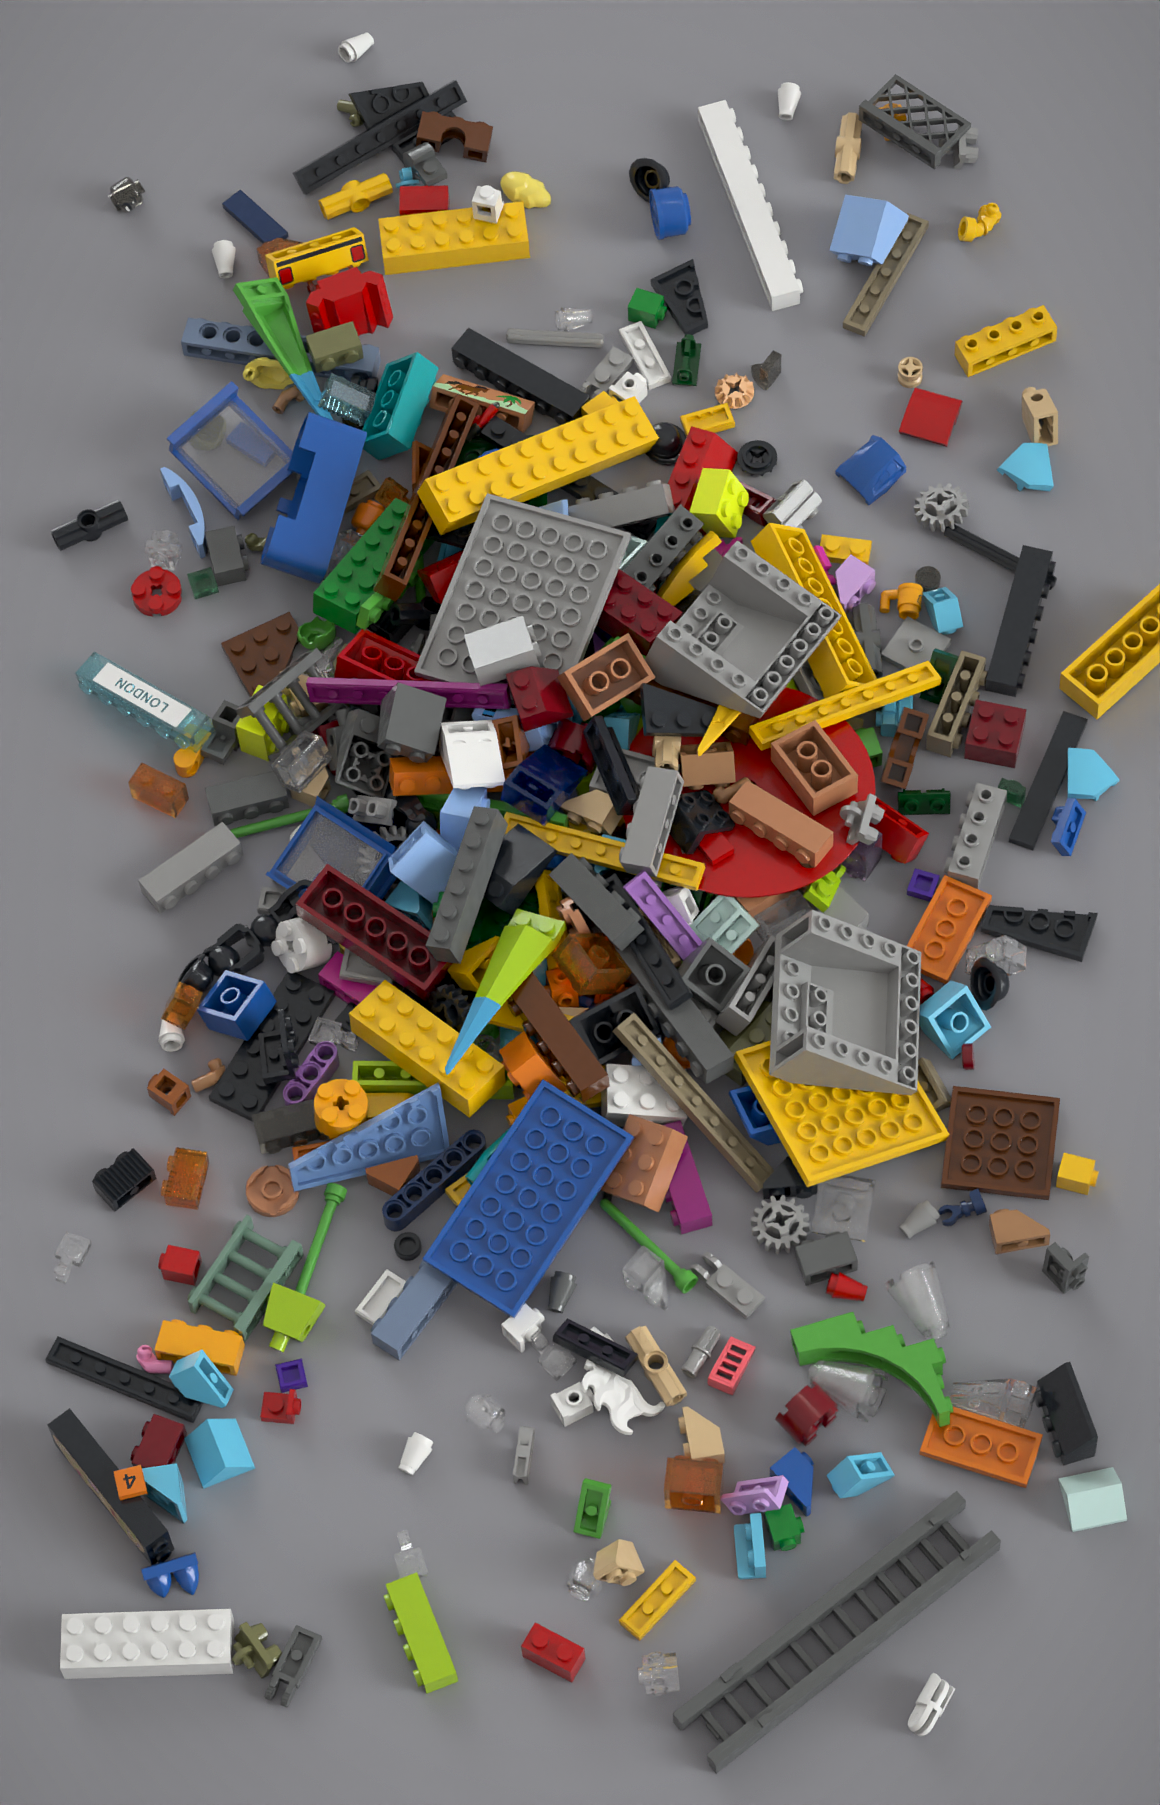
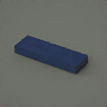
M241 189L222 203L223 209L270 251L289 237L288 232Z

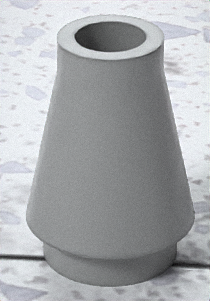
M926 1200L922 1204L919 1202L899 1228L910 1239L917 1233L936 1224V1220L940 1215L929 1201Z

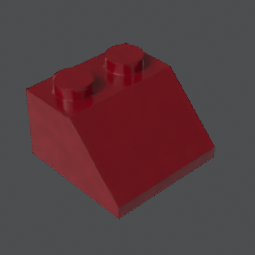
M530 666L506 674L509 690L524 732L574 716L567 694L557 679L560 675L558 669Z

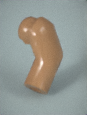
M744 777L726 789L718 786L713 791V796L717 799L718 803L726 804L747 780L751 781Z

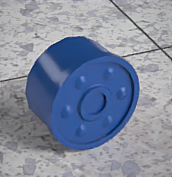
M678 186L650 189V212L656 238L663 240L667 237L685 235L688 231V226L691 225V212L686 193H683L682 189Z

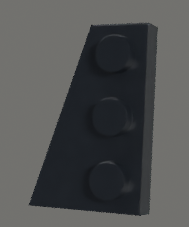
M645 683L640 685L644 736L704 737L717 708Z

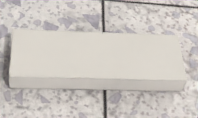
M642 321L619 329V335L630 356L634 357V363L639 373L645 378L648 390L671 382V375Z

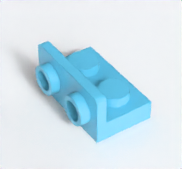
M761 1513L750 1514V1523L734 1525L737 1573L740 1580L766 1578Z

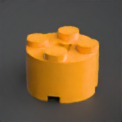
M335 1079L319 1086L314 1098V1121L317 1129L333 1140L368 1121L367 1095L357 1081Z

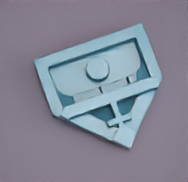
M1022 443L997 469L1000 474L1008 475L1017 484L1019 491L1024 487L1033 490L1050 491L1054 487L1047 444Z
M1068 748L1067 798L1093 799L1096 802L1101 794L1119 782L1116 774L1094 750Z

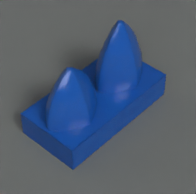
M196 1552L141 1568L144 1581L146 1580L149 1588L162 1598L166 1597L169 1592L171 1572H173L179 1585L189 1594L193 1595L197 1589L199 1571Z

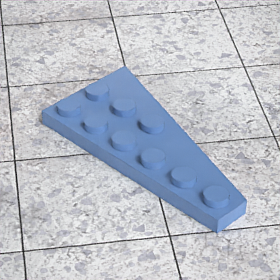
M439 1083L290 1162L288 1166L294 1192L366 1175L365 1168L418 1155L419 1162L437 1158L450 1146Z

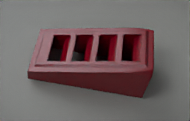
M739 481L749 493L750 499L744 508L743 514L765 527L768 522L763 518V514L776 499Z

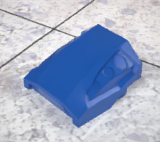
M872 435L866 444L835 470V474L846 480L865 499V503L869 506L885 494L906 473V465L900 455L882 437Z

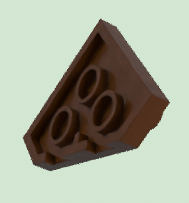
M290 612L221 643L223 651L250 698L258 685L264 687L281 671L287 668L292 661V654L296 644L299 643L297 638L299 627Z

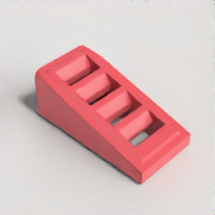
M730 1336L708 1377V1385L733 1396L756 1347ZM736 1346L747 1352L745 1355L733 1351L732 1347ZM730 1355L742 1361L739 1364L728 1359V1356ZM724 1364H727L729 1366L736 1368L737 1370L734 1372L723 1366ZM720 1372H722L726 1375L731 1376L732 1379L729 1380L727 1378L719 1376Z

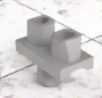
M958 125V128L954 131L959 130L962 126ZM971 127L946 153L948 155L953 153L955 169H961L963 163H976L978 148L966 146V143H976L978 128ZM939 138V147L941 148L946 143L945 138Z
M871 793L868 794L865 801H851L850 805L843 806L840 810V816L845 820V826L850 827L846 842L851 845L858 841L871 845L877 840L879 832L877 829L869 826V823L871 822L875 825L879 823L883 818L885 810L875 804L877 797Z
M358 795L357 798L350 799L348 813L353 814V819L357 822L392 826V818L395 815L393 809L397 801Z

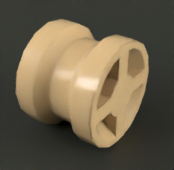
M906 357L899 362L898 382L903 387L915 388L922 382L923 365L921 361L915 357Z

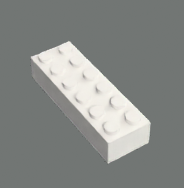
M231 1609L62 1614L60 1670L64 1679L233 1674L234 1617Z

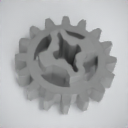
M938 483L937 488H933L930 485L928 486V492L921 491V498H915L916 505L913 507L917 522H922L924 529L930 526L932 532L937 528L944 532L945 527L948 526L951 529H955L954 523L962 524V517L968 516L969 503L966 493L961 492L959 486L952 489L951 483H948L946 487Z
M785 1195L781 1196L780 1201H776V1198L771 1196V1203L769 1204L762 1200V1210L755 1208V1217L751 1218V1226H754L752 1228V1235L758 1236L757 1244L760 1245L765 1242L766 1251L774 1247L776 1254H779L781 1248H785V1251L790 1253V1246H799V1239L802 1241L807 1240L806 1232L810 1231V1223H807L809 1221V1214L803 1213L804 1205L801 1204L796 1207V1199L792 1198L787 1202ZM769 1213H771L769 1218L764 1219ZM796 1230V1232L792 1236H790L791 1232Z

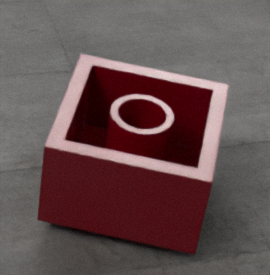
M975 700L965 742L964 759L1015 768L1025 728L1027 709Z

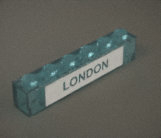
M93 652L75 672L79 681L78 686L84 693L88 695L94 694L105 705L109 706L111 704L115 706L124 716L130 715L136 718L142 726H150L161 737L171 738L182 749L189 748L197 753L215 732L208 715L96 652Z

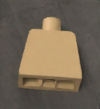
M1026 388L1022 392V419L1031 443L1047 444V446L1058 444V411L1046 389ZM1039 419L1044 423L1042 426H1040Z

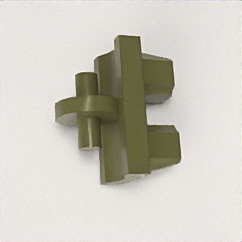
M245 1622L239 1625L240 1631L234 1638L237 1643L233 1645L236 1654L232 1657V1661L236 1666L244 1663L247 1669L254 1667L262 1679L268 1676L271 1668L278 1663L282 1652L275 1644L266 1649L261 1642L267 1640L268 1633L262 1623L249 1626Z

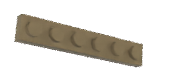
M906 213L909 215L908 221L883 264H876L843 321L844 329L864 337L866 336L928 229L929 221Z

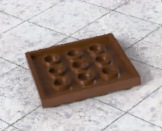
M953 1086L948 1133L950 1135L946 1139L941 1188L964 1191L979 1189L981 1193L1049 1200L1060 1098Z

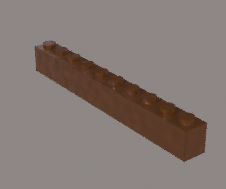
M458 393L445 413L373 591L395 602L407 586L433 521L417 491L425 479L455 467L480 405Z

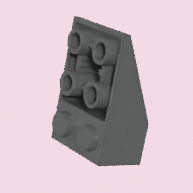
M361 709L348 712L341 735L335 783L371 797L384 798L389 782L390 758H396L397 755L388 754L384 749L377 747L379 716Z

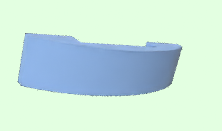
M166 467L160 468L163 483L172 501L182 497L195 523L189 526L191 540L200 558L206 557V527L203 513L195 494L176 473Z

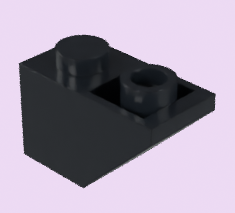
M787 1156L763 1183V1199L771 1200V1196H774L776 1201H780L782 1195H785V1198L796 1196L801 1199L809 1198L812 1195H817L818 1184L806 1187L790 1156Z

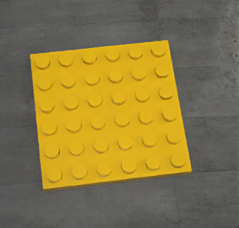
M771 1040L735 1052L734 1059L806 1187L944 1142L950 1135L919 1081H917V1092L912 1095L796 1084L769 1075Z

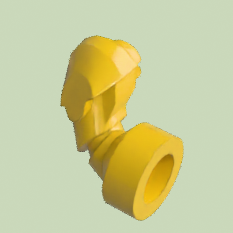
M988 203L981 206L978 211L977 222L975 218L964 216L958 228L959 240L972 242L977 237L987 235L1001 219L998 205Z

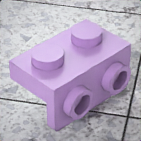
M783 1475L739 1481L734 1493L723 1494L721 1501L734 1515L778 1510L781 1508L789 1482Z

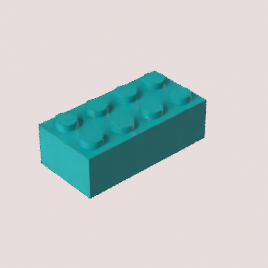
M415 352L387 363L363 427V431L367 432L363 450L377 460L408 451L412 447L416 430L422 422L421 416L429 402L428 397L431 388L436 382L435 377L439 369L420 353Z

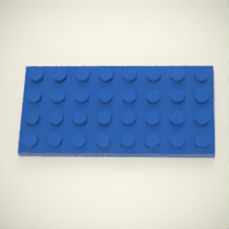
M542 1080L423 1257V1261L505 1314L515 1318L634 1140V1136L550 1083Z

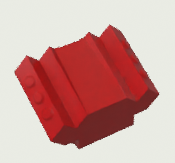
M358 267L317 281L315 291L310 293L306 301L314 333L353 321L358 336L366 333L373 334L377 325L388 328L393 319L383 274L373 271L361 273Z

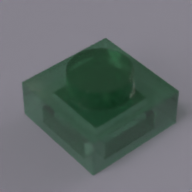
M211 567L187 574L195 599L219 593Z
M1002 778L998 788L1007 790L1006 802L1021 808L1025 801L1026 787L1022 786L1018 781Z

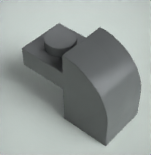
M424 142L403 153L404 167H411L413 180L422 181L424 186H432L447 178L446 170L436 158L434 149L429 143Z
M226 700L223 701L212 718L213 731L200 749L202 756L224 765L232 751L239 749L240 744L236 724L240 716L235 710L240 706Z

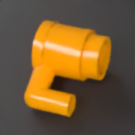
M903 583L898 586V589L882 591L880 596V612H890V600L898 599L897 610L899 611V617L904 620L907 616L914 620L917 619L921 611L923 587L916 583Z

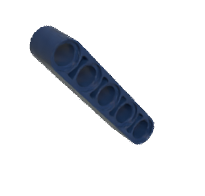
M473 1129L465 1132L385 1202L382 1213L387 1229L397 1232L406 1228L445 1193L447 1187L470 1171L487 1149L486 1139L481 1131ZM472 1143L480 1144V1146L475 1149L468 1147ZM453 1160H458L461 1162L457 1166L449 1165V1163ZM435 1177L441 1179L438 1183L429 1182L430 1179ZM413 1195L421 1196V1198L417 1201H412L409 1199ZM394 1212L401 1213V1216L398 1218L389 1217Z

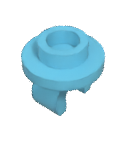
M411 167L399 170L401 182L395 184L396 188L420 184L419 180H413Z

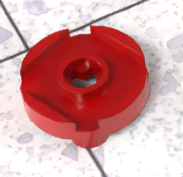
M154 566L140 574L131 586L134 605L144 615L153 616V614H161V616H165L176 610L181 603L182 589L180 580L174 573L164 570L160 566ZM161 589L162 595L155 594L152 596V591Z

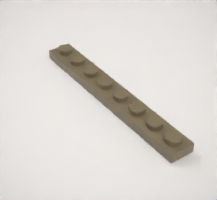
M635 1013L631 1014L613 1030L614 1034L757 1193L763 1188V1183L774 1172L773 1168Z

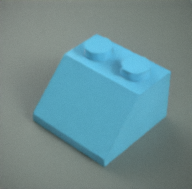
M950 980L920 1005L919 1026L924 1034L950 1059L955 1058L962 1052V1045L964 1043H973L991 1028L968 986Z

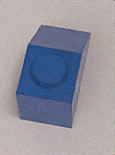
M794 1447L770 1467V1477L783 1475L789 1483L785 1494L807 1517L811 1514L814 1463L807 1453H800Z

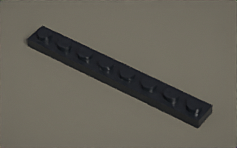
M457 80L451 81L293 172L303 194L310 193L417 131L422 111H433L443 116L466 103L467 100Z
M497 416L491 419L480 434V438L498 449L530 438ZM591 475L559 487L577 499L590 498V501L599 499L598 495L602 493L613 492L614 495L619 494ZM657 519L624 526L623 528L638 538L647 540L656 529Z

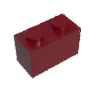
M153 1414L151 1421H147L144 1424L141 1433L143 1438L140 1445H136L131 1453L130 1461H132V1465H141L142 1468L174 1464L184 1443V1438L187 1436L184 1424Z

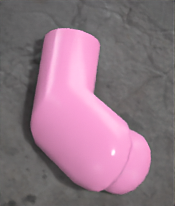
M142 1345L138 1348L136 1358L146 1372L150 1374L171 1373L173 1360H158L153 1354L152 1348L148 1345Z

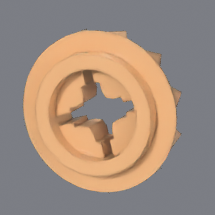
M737 372L731 376L726 374L723 379H718L715 387V397L720 404L728 403L731 409L742 408L748 405L754 397L753 382H750L746 375L739 376ZM739 386V392L734 391L730 394V387L735 388Z

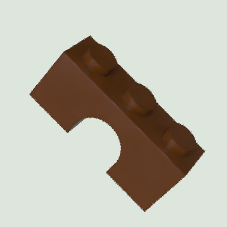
M422 111L416 146L427 142L433 147L434 152L439 153L444 140L456 138L464 145L463 158L487 162L493 126L481 121L471 122L457 116L447 117L433 111Z
M907 707L902 708L880 782L902 789L907 788L915 755L923 737L929 714Z

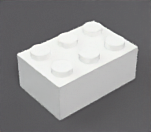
M606 1064L605 1071L609 1077L610 1087L601 1091L602 1117L618 1127L625 1126L629 1114L660 1125L680 1120L682 1126L687 1119L686 1113L644 1066Z

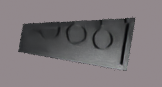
M989 905L981 926V932L1082 962L1098 913L1088 912V915L1075 914V911L1059 913L1048 912V909L1030 911L1024 910L1022 907Z

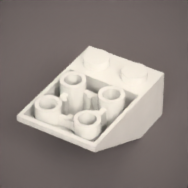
M492 720L441 723L439 752L453 788L466 790L471 787L494 788L505 785L497 733Z

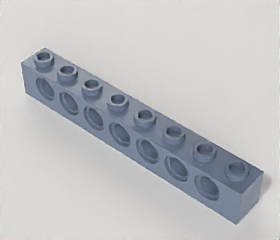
M188 318L181 340L184 356L247 365L252 360L261 357L276 359L253 326H239L228 322L208 321L203 318ZM300 334L305 351L308 352L306 354L314 376L349 382L353 374L361 375L363 379L370 376L377 377L381 362L379 347L364 344L362 345L363 359L355 363L337 366L329 371L317 373L307 348L306 336Z

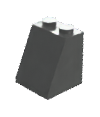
M398 682L381 701L377 747L384 749L386 753L391 755L400 754L409 757L413 762L427 763L435 754L447 698Z

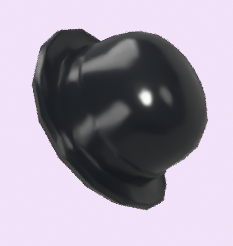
M640 158L636 159L630 166L629 178L631 185L636 193L646 202H649L650 189L669 187L670 176L668 171L655 160Z
M668 422L657 423L652 427L659 439L651 450L645 454L652 461L661 465L669 466L676 464L687 437L684 431L674 424Z
M205 954L197 955L184 968L175 986L176 993L183 990L192 995H200L210 986L214 974L210 966L203 960L206 956Z
M980 957L975 961L970 976L971 993L980 1009L987 1011L994 1007L997 1001L1005 998L1010 987L1006 971L986 957Z

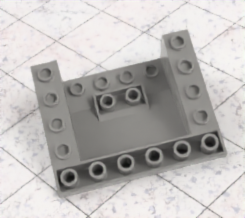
M737 540L724 555L709 585L675 624L670 620L658 634L645 661L656 677L653 680L660 685L761 718L837 624L842 615Z
M815 910L809 911L778 933L775 941L769 1075L796 1084L912 1095L917 1092L921 952Z

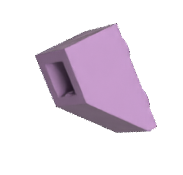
M850 554L835 571L837 597L847 615L850 611L852 612L853 607L860 604L861 598L865 594H870L876 585L875 570Z

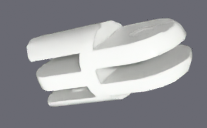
M932 1673L909 1717L908 1728L918 1736L928 1734L934 1727L937 1719L944 1712L955 1688L937 1674Z

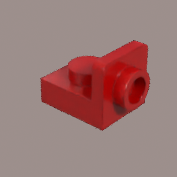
M290 1389L289 1394L264 1392L260 1415L261 1421L294 1424L295 1415H300L301 1399L297 1397L296 1390Z

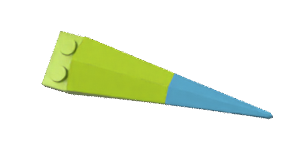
M520 909L516 910L508 926L504 927L445 1066L446 1075L450 1074L476 1037L513 992L556 948L566 930L564 921Z

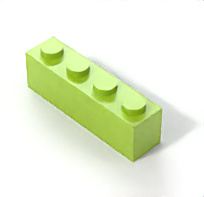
M416 1572L385 1584L388 1594L383 1595L388 1611H395L397 1619L393 1620L398 1636L404 1635L407 1644L403 1645V1649L408 1662L414 1660L417 1669L412 1672L418 1687L423 1685L426 1694L458 1682L456 1670L418 1573Z

